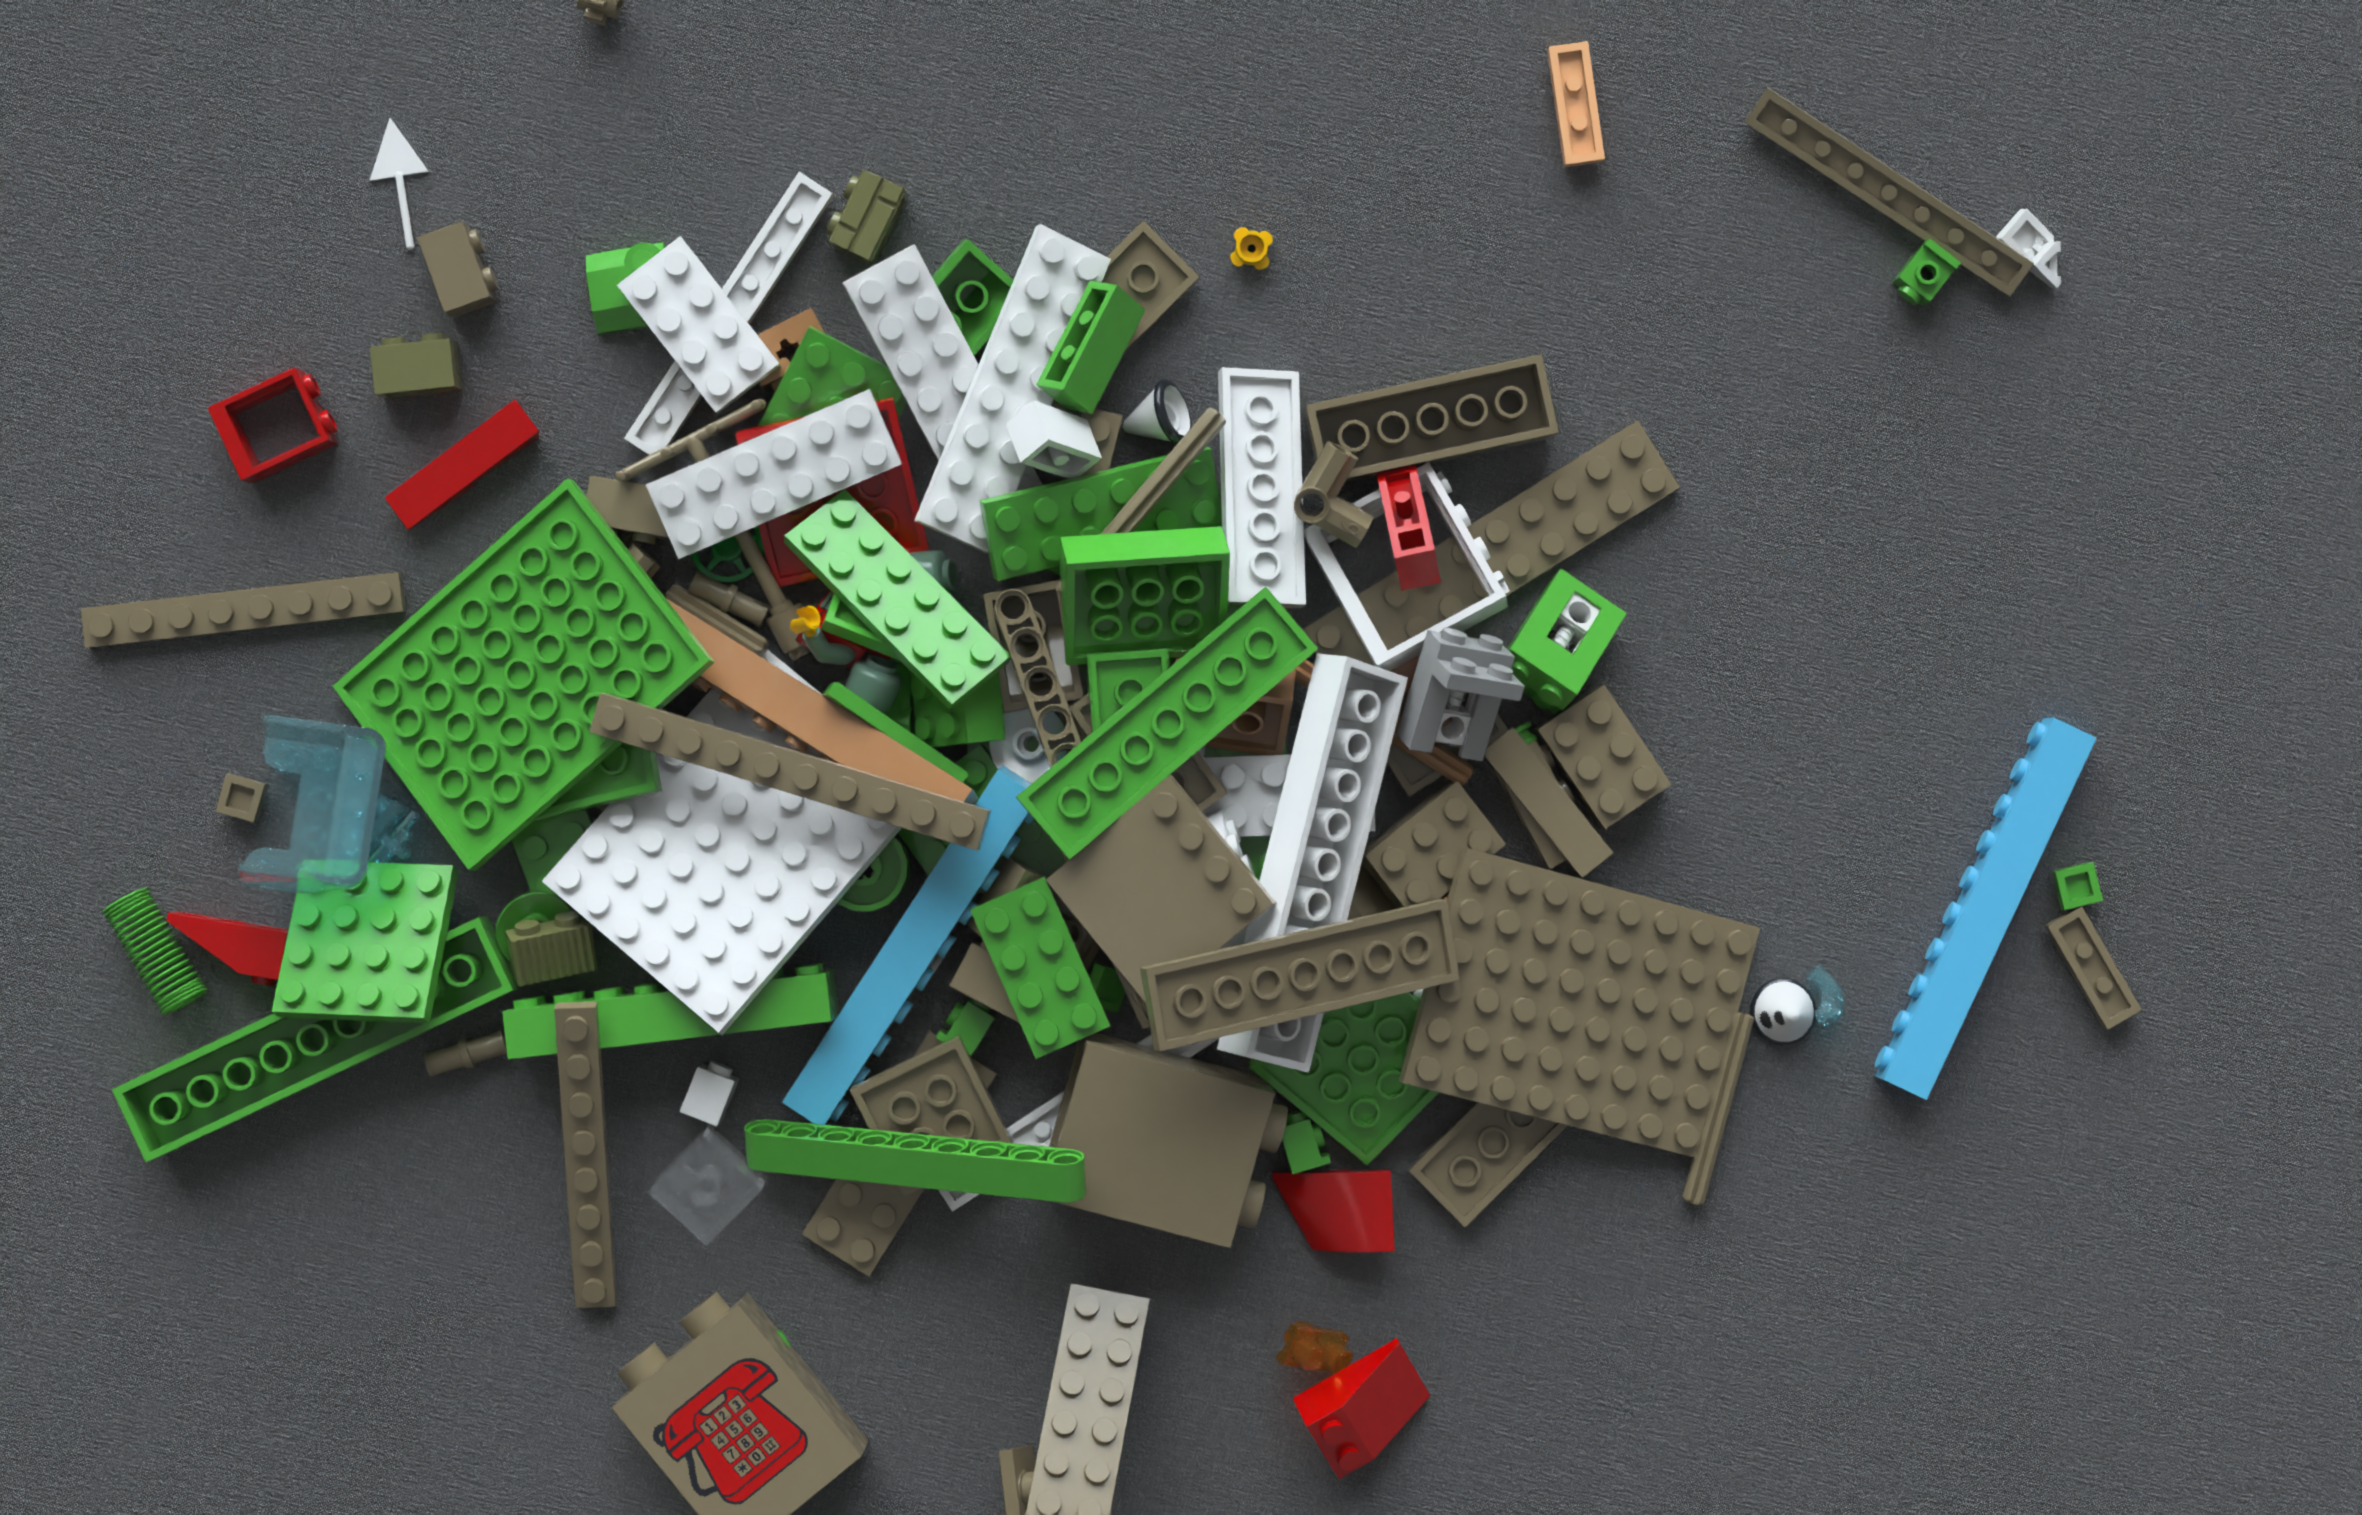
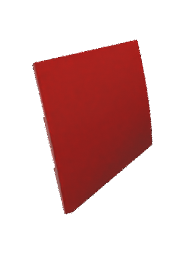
M1390 1169L1366 1171L1306 1170L1296 1174H1292V1171H1272L1273 1181L1312 1250L1330 1252H1395Z

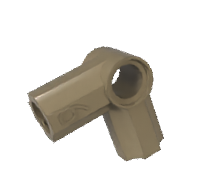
M1327 441L1303 485L1297 491L1294 511L1303 522L1315 524L1357 548L1368 531L1374 516L1337 495L1358 461V457L1340 445ZM1309 493H1314L1322 498L1324 506L1320 510L1312 512L1303 507L1301 499Z

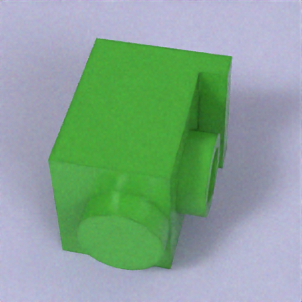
M1929 238L1918 247L1892 283L1899 287L1897 292L1904 300L1913 305L1919 303L1924 306L1933 299L1961 262ZM1922 267L1933 274L1931 280L1928 281L1921 277L1920 271Z
M970 997L965 1006L958 1002L945 1023L952 1026L951 1029L947 1031L941 1028L935 1038L944 1043L960 1035L971 1057L994 1021L996 1014L990 1011L992 1008Z
M1301 1110L1289 1113L1282 1141L1292 1174L1331 1163L1328 1152L1320 1153L1318 1149L1325 1146L1320 1126L1317 1123L1311 1125L1309 1117Z

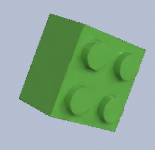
M910 671V690L914 704L915 733L923 742L932 748L1006 740L999 671L951 711Z

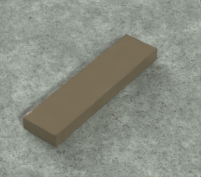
M1511 727L1487 746L1484 755L1485 759L1580 878H1583L1613 854V851L1514 727Z

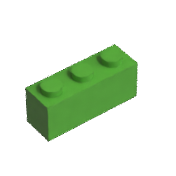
M1090 281L1036 385L1065 409L1093 414L1146 310L1118 285Z

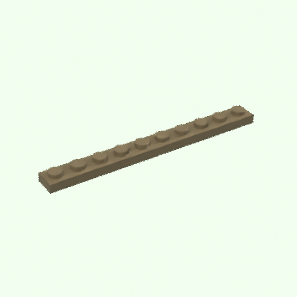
M600 693L589 731L600 736L974 850H980L991 813V810L608 693Z

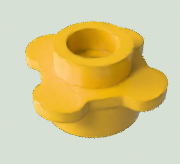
M1245 227L1237 229L1234 233L1236 247L1235 251L1231 253V262L1237 267L1246 264L1254 266L1257 270L1265 269L1269 265L1267 251L1273 242L1272 235L1267 231H1261L1260 233L1248 231ZM1253 245L1255 251L1249 252L1248 246Z

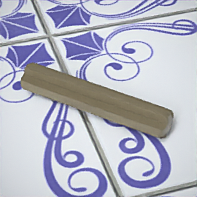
M672 585L665 594V598L758 656L762 657L767 651L769 644L766 638L706 601L692 594H687L688 590L680 585Z

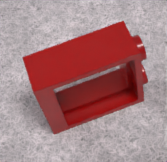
M293 367L208 407V411L241 481L253 484L338 444L334 435L338 431L337 424L328 409L322 410L317 399L321 395V390L311 373L306 375L304 371ZM296 387L319 437L260 464L237 414Z

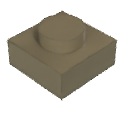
M226 773L215 812L258 823L269 784Z

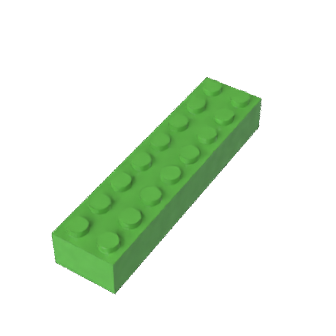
M823 963L799 965V967L795 968L794 974L784 975L783 967H781L724 1034L832 1022L839 1015L834 969L824 970ZM660 982L634 986V992L625 993L624 986L603 988L593 991L594 997L585 998V991L561 993L560 995L553 996L554 1002L547 1003L545 1002V995L521 998V1000L513 1001V1008L502 1011L508 1060L557 1054L554 1013L556 1003L598 1002L601 1049L721 1035L667 988L665 989V986Z

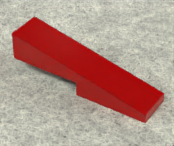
M514 399L384 497V499L406 529L410 531L472 489L476 481L540 438L539 430L516 399Z

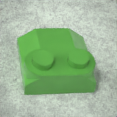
M663 242L656 244L638 243L630 248L586 255V276L592 314L598 335L649 328L618 288L617 284L666 247Z

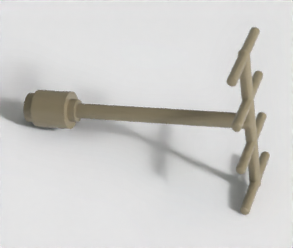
M763 399L754 400L616 472L615 477L618 481H627L687 449L695 463L707 459L710 456L702 441L764 410L767 404ZM746 530L734 535L772 606L769 609L772 617L768 618L766 622L783 654L788 653L793 661L811 652L808 647L795 641L799 634L792 632L790 629L791 621L800 618L796 614V610L804 607L803 604L799 602L793 605L791 599L786 600L750 531Z

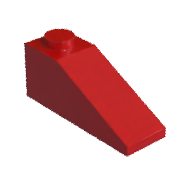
M1416 465L1376 473L1401 591L1441 583Z
M181 911L169 912L167 914L166 921L239 974L251 975L252 983L275 986L276 980L279 978L289 929Z

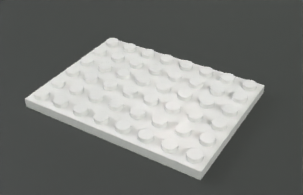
M767 649L762 656L763 659L821 694ZM713 689L706 694L687 716V718L795 750L784 742L786 735L776 729L771 734L761 729L751 721L754 715L743 708L739 713L731 710L718 700L721 694ZM808 749L806 750L805 754L819 758L815 753ZM656 753L662 791L610 803L542 882L718 1033L723 1035L902 827Z

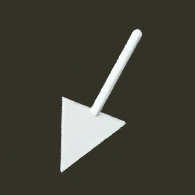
M389 118L370 181L395 178L406 248L413 250L414 242L403 176L429 171L392 119Z

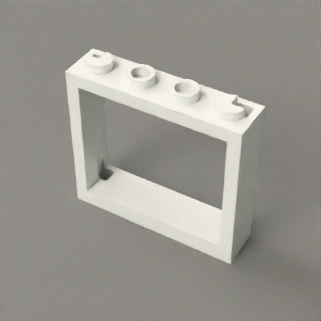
M1428 462L1417 468L1421 491L1423 493L1427 490L1488 597L1427 630L1443 632L1444 628H1452L1463 632L1507 608L1505 594L1510 592L1501 572L1498 570L1493 573L1486 560L1490 559L1491 556L1480 537L1473 539L1467 527L1472 524L1465 509L1461 504L1454 506L1448 494L1452 492V488L1447 478L1443 476L1442 472L1435 474ZM1380 489L1352 503L1374 516V519L1385 513ZM1315 524L1304 529L1305 542L1374 665L1391 671L1420 655L1427 630L1390 650L1386 649L1328 543L1336 540L1338 537Z

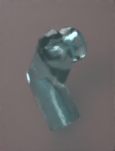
M1818 964L1806 975V978L1821 993V1005L1815 1010V1017L1820 1024L1829 1026L1833 1021L1838 1022L1844 1014V991L1821 964Z

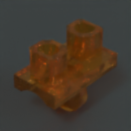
M1298 1321L1294 1324L1291 1323L1288 1331L1285 1332L1284 1341L1287 1344L1283 1350L1278 1352L1276 1360L1282 1365L1302 1367L1305 1370L1311 1371L1316 1369L1331 1371L1335 1374L1349 1366L1353 1353L1345 1347L1349 1336L1343 1331L1314 1327L1309 1322Z

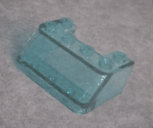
M264 714L265 742L263 754L265 762L271 769L277 772L301 775L289 850L263 847L252 851L247 856L245 863H239L238 872L241 886L302 894L357 886L364 880L368 870L386 754L383 737L377 731L370 728Z

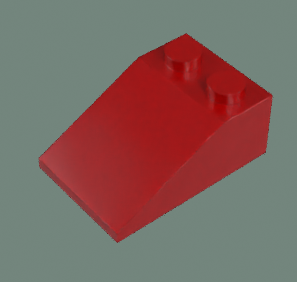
M1396 1338L1293 1397V1400L1313 1439L1338 1479H1341L1374 1460L1431 1395Z

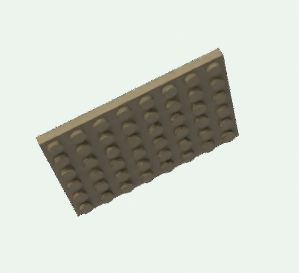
M1461 847L1447 899L1460 980L1423 989L1399 1081L1404 1084L1695 1158L1733 1016L1739 1010L1760 928Z

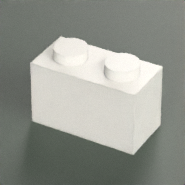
M1033 400L1030 404L1022 407L1019 413L1006 423L1017 456L1022 464L1070 479L1081 476L1102 459L1087 419Z

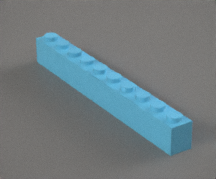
M2054 717L2043 718L2041 723L2036 722L2027 737V743L2030 744L2025 758H2019L2011 771L2010 779L2013 780L2009 792L2007 795L2002 794L1994 807L1993 815L1996 816L1994 824L1990 831L1985 830L1977 843L1976 851L1980 852L1974 866H1968L1961 877L1959 887L1963 888L1957 902H1951L1944 913L1942 923L1946 924L1940 938H1934L1928 947L1925 959L1929 960L1923 975L1917 974L1910 986L1908 995L1912 996L1908 1007L1906 1011L1901 1010L1893 1022L1891 1030L1895 1034L1889 1047L1884 1046L1880 1050L1876 1058L1875 1068L1878 1070L1875 1077L1925 1100L1928 1099L2097 739L2096 737Z
M1004 765L997 770L975 804L976 806L991 810L980 850L970 849L950 842L783 1099V1104L814 1124L825 1125L829 1119L834 1122L838 1121L849 1104L848 1101L843 1099L851 1086L863 1082L870 1072V1069L865 1066L873 1053L879 1057L892 1037L886 1033L893 1021L899 1024L902 1023L913 1006L908 1001V998L915 988L923 991L935 971L929 968L936 955L942 958L946 956L957 939L951 935V932L958 922L966 925L971 918L970 909L978 906L972 900L981 888L987 892L1000 872L994 866L1002 855L1009 859L1022 838L1017 836L1016 833L1023 822L1031 825L1034 821L1032 816L1016 799V796L1030 786L1031 783Z

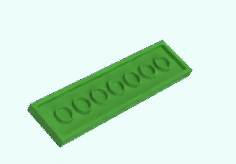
M1264 587L1016 796V799L1065 857L1070 860L1318 650L1317 646L1269 589Z

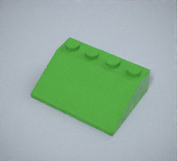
M1222 526L1060 537V579L1066 665L1087 664L1086 654L1167 648L1169 658L1183 657L1227 619L1230 568V551Z

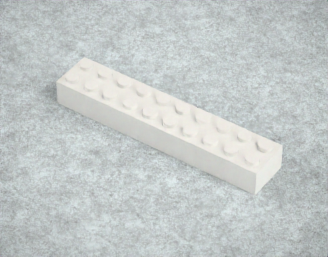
M1316 655L1259 880L1276 903L1248 925L1244 944L1347 920L1407 677L1347 656ZM1324 1013L1220 1037L1217 1050L1309 1073Z

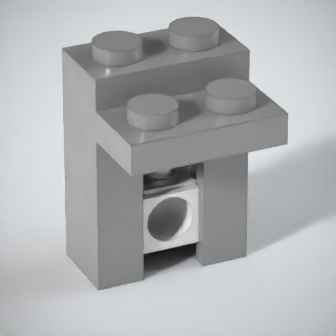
M1444 628L1443 632L1427 630L1396 735L1410 750L1432 753L1434 743L1437 742L1460 747L1458 753L1460 758L1483 761L1502 698L1520 701L1525 686L1513 675V670L1511 669L1515 656L1503 646L1501 639L1491 635L1482 634L1479 639L1467 637L1465 633L1452 628ZM1453 717L1452 721L1447 726L1442 727V724L1446 719Z

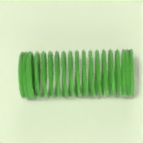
M145 887L113 902L103 910L102 914L105 915L104 918H107L106 921L110 922L109 927L114 928L113 933L118 934L117 940H122L120 946H126L124 952H129L127 958L132 959V965H136L135 971H140L138 977H144L142 983H147L145 989L150 990L149 995L154 996V1002H158L156 1008H159L161 1015H167L205 994L208 988H205L204 981H201V978L198 977L173 992L160 997L170 989L195 977L198 972L194 971L169 986L156 991L166 983L194 969V965H190L165 980L154 984L159 979L190 963L191 959H186L161 974L150 978L155 973L187 956V953H182L157 968L146 972L151 967L181 952L184 947L180 946L153 962L142 966L147 961L179 945L180 941L178 940L138 960L143 955L176 938V934H172L156 942L170 934L173 928H168L156 934L166 928L169 922H164L154 927L162 922L166 916L155 918L161 914L162 910L159 909L151 912L158 907V904L154 903L147 906L155 898L151 895L149 888ZM136 912L135 914L131 915L130 917H128V918L125 919L124 921L119 922V923H116V922H117L118 920H120L121 918L126 917V916H128V915H130V914ZM140 918L139 920L135 921L134 923H132V924L129 925L128 927L123 928V929H120V928H121L122 926H124L125 924L130 923V922H132V921H134V920ZM144 924L143 926L139 927L138 929H136V930L133 931L132 933L127 934V935H124V934H125L126 932H128L129 930L134 929V928H136V927H138V926ZM148 930L136 939L126 942L131 937ZM152 936L151 938L147 939L146 941H144L143 943L139 944L138 946H135V947L130 948V947L133 946L135 943H137V942H139V941H141V940H144V939H146V938ZM156 942L142 952L134 954L139 949Z

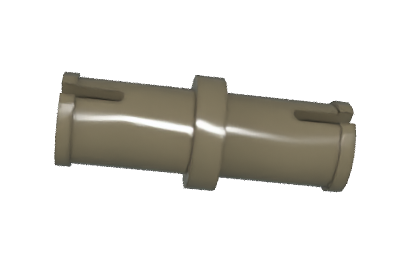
M700 571L696 573L687 594H692L720 608L719 610L725 614L735 615L759 629L771 607L769 604L766 605L739 592L738 586L732 584L729 587L702 574Z
M498 1030L495 1033L469 1041L466 1037L459 1039L456 1045L431 1053H424V1061L430 1077L433 1078L436 1075L462 1067L469 1070L476 1067L475 1063L500 1055H507L505 1034L503 1030Z

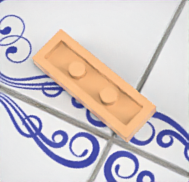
M1588 41L1549 46L1547 55L1564 167L1603 162L1605 155Z

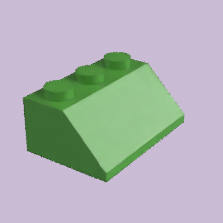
M969 239L961 241L935 271L932 278L973 355H975L990 338L1013 279Z

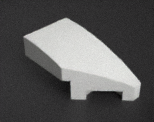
M2020 209L1996 237L2032 260L2034 265L2029 271L2049 287L2058 288L2061 284V276H2057V252H2061V241H2054V236L2028 209Z

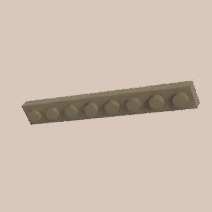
M1767 87L1746 118L1745 123L1926 241L1930 238L1960 261L1962 266L2008 296L2013 294L2034 265L2032 260L1769 87Z
M400 572L81 608L85 648L89 649L406 613L403 577Z
M598 1002L556 1003L554 1013L575 1308L616 1307L617 1286Z

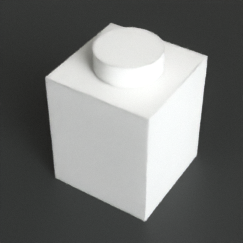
M710 1061L708 1066L701 1064L695 1071L680 1112L714 1126L720 1125L740 1078L731 1075L733 1069L715 1061Z

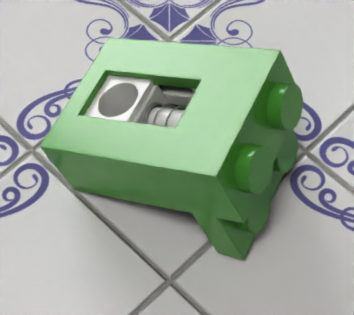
M1560 569L1547 584L1513 640L1506 647L1515 656L1511 669L1513 670V675L1525 686L1523 693L1532 698L1537 706L1549 710L1555 715L1560 709L1563 711L1581 690L1627 613ZM1570 616L1574 617L1578 621V623L1575 622ZM1551 629L1556 632V634L1552 635V640L1547 637ZM1574 643L1575 646L1573 647L1572 651H1567L1569 645Z

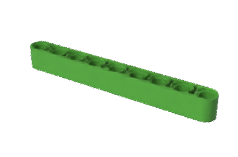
M771 1119L755 1120L749 1122L744 1127L747 1166L756 1171L1053 1202H1075L1086 1196L1084 1154L1074 1149Z

